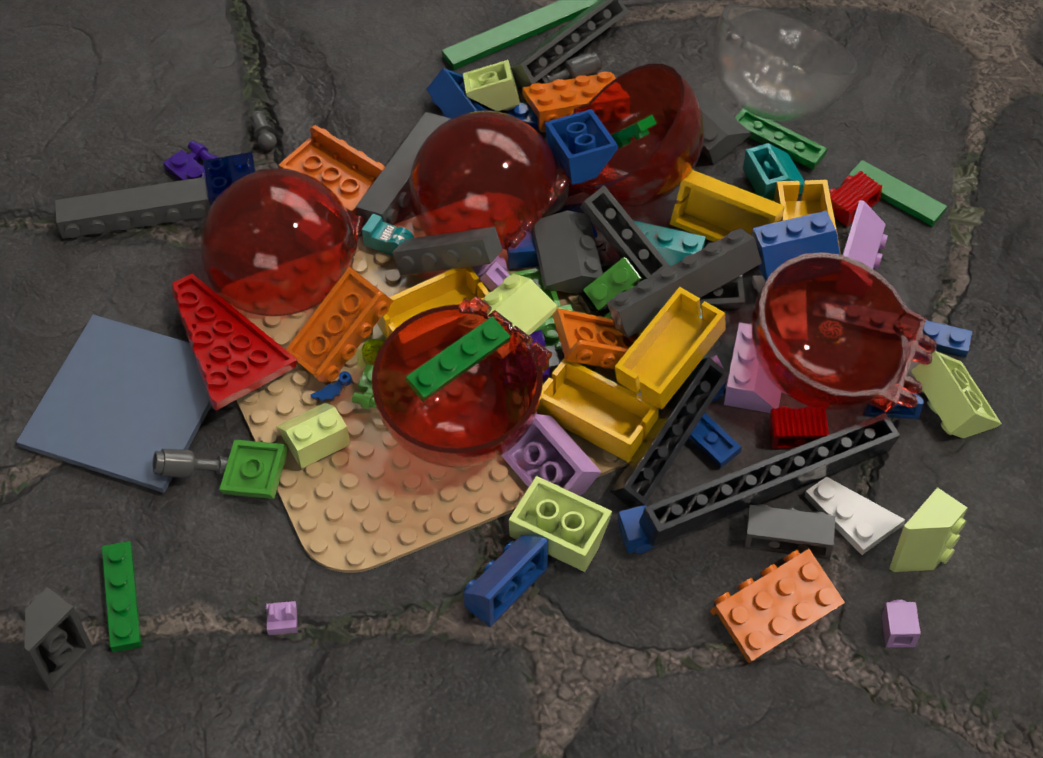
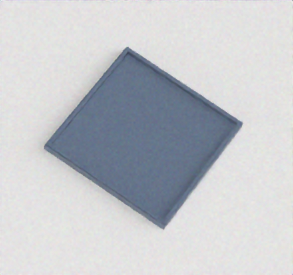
M92 315L16 441L17 445L23 449L165 493L173 477H162L158 473H153L152 461L154 452L161 451L162 448L188 450L212 406L190 343Z

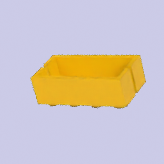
M692 170L681 181L676 199L678 202L674 206L670 225L696 235L705 236L706 239L716 242L727 236L731 231L740 228L752 235L754 227L780 222L786 206Z
M827 180L804 181L801 201H797L800 181L777 182L774 202L786 206L781 221L827 211L836 229ZM839 270L817 275L814 278H837Z
M471 266L451 269L389 297L393 300V303L390 305L387 314L381 317L377 324L387 340H390L391 346L402 360L463 332L458 321L466 315L469 309L480 303L489 291L482 282L479 283V277Z
M679 287L615 365L617 382L635 394L641 391L642 398L663 409L726 330L725 312L706 301L700 307L699 297Z
M565 357L553 371L552 379L548 378L536 393L537 414L551 415L561 427L628 463L658 419L659 408L645 400L642 396L576 362L566 361Z

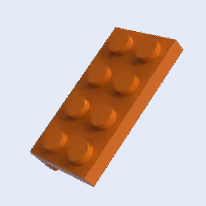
M600 72L597 75L591 76L581 75L574 79H557L550 83H534L531 86L522 87L524 99L538 117V128L541 132H546L545 122L590 109L595 112L601 122L626 118L630 114V95L612 72Z
M313 125L310 128L311 137L278 165L279 172L294 181L314 184L316 195L351 217H354L357 214L356 206L385 166L367 157L364 152L349 146L344 140L334 137L326 129Z
M349 267L286 350L297 359L298 363L312 373L317 380L328 385L339 376L340 370L356 354L357 348L363 340L370 336L373 327L379 319L387 314L393 300Z
M559 308L552 315L566 361L615 369V365L638 338L637 334L627 338L615 328L613 320L610 318Z
M810 549L801 554L798 550H795L783 558L785 564L778 568L775 564H772L760 572L762 578L755 582L752 578H749L737 586L739 592L732 596L729 592H726L714 600L716 606L710 610L713 616L718 615L748 663L845 603Z

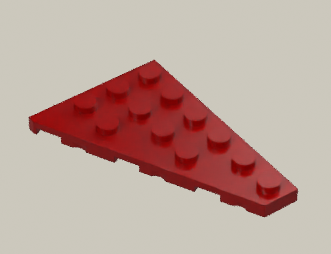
M190 274L172 283L171 291L210 402L216 411L296 367L297 359L194 274Z

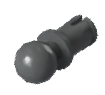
M255 111L250 116V121L255 129L254 136L258 139V145L261 149L265 151L272 150L277 143L273 129L268 125L265 114L262 111Z

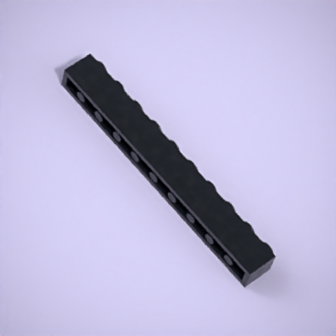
M883 413L647 506L642 513L639 524L653 547L747 509L750 505H757L891 450L900 434L887 414Z

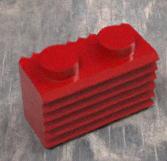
M859 171L854 176H847L838 189L832 188L829 191L834 218L848 227L853 223L859 200L865 201L872 208L880 200L882 185H879L870 176L863 174L862 171Z
M781 406L770 411L768 425L771 449H794L829 435L826 409L824 407L820 409L815 406H807L805 408L792 409L787 406Z

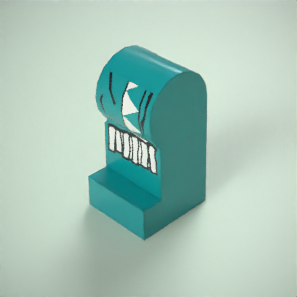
M376 214L371 215L362 229L364 246L392 256V252L405 239L414 238L409 230L382 221V217Z

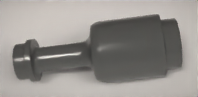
M586 52L566 61L564 70L550 76L548 74L540 79V83H550L557 79H574L581 75H595L597 71L601 70L600 59L595 52Z
M162 448L161 451H155L153 454L152 469L153 473H158L162 477L189 478L193 475L194 470L216 471L217 475H221L225 472L228 458L218 456L217 460L197 459L191 450Z

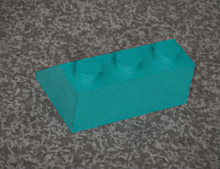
M634 221L670 267L682 261L686 256L692 255L705 247V236Z

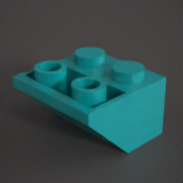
M769 143L746 149L743 170L758 196L774 201L778 181H800L799 194L802 193L804 179L788 153Z

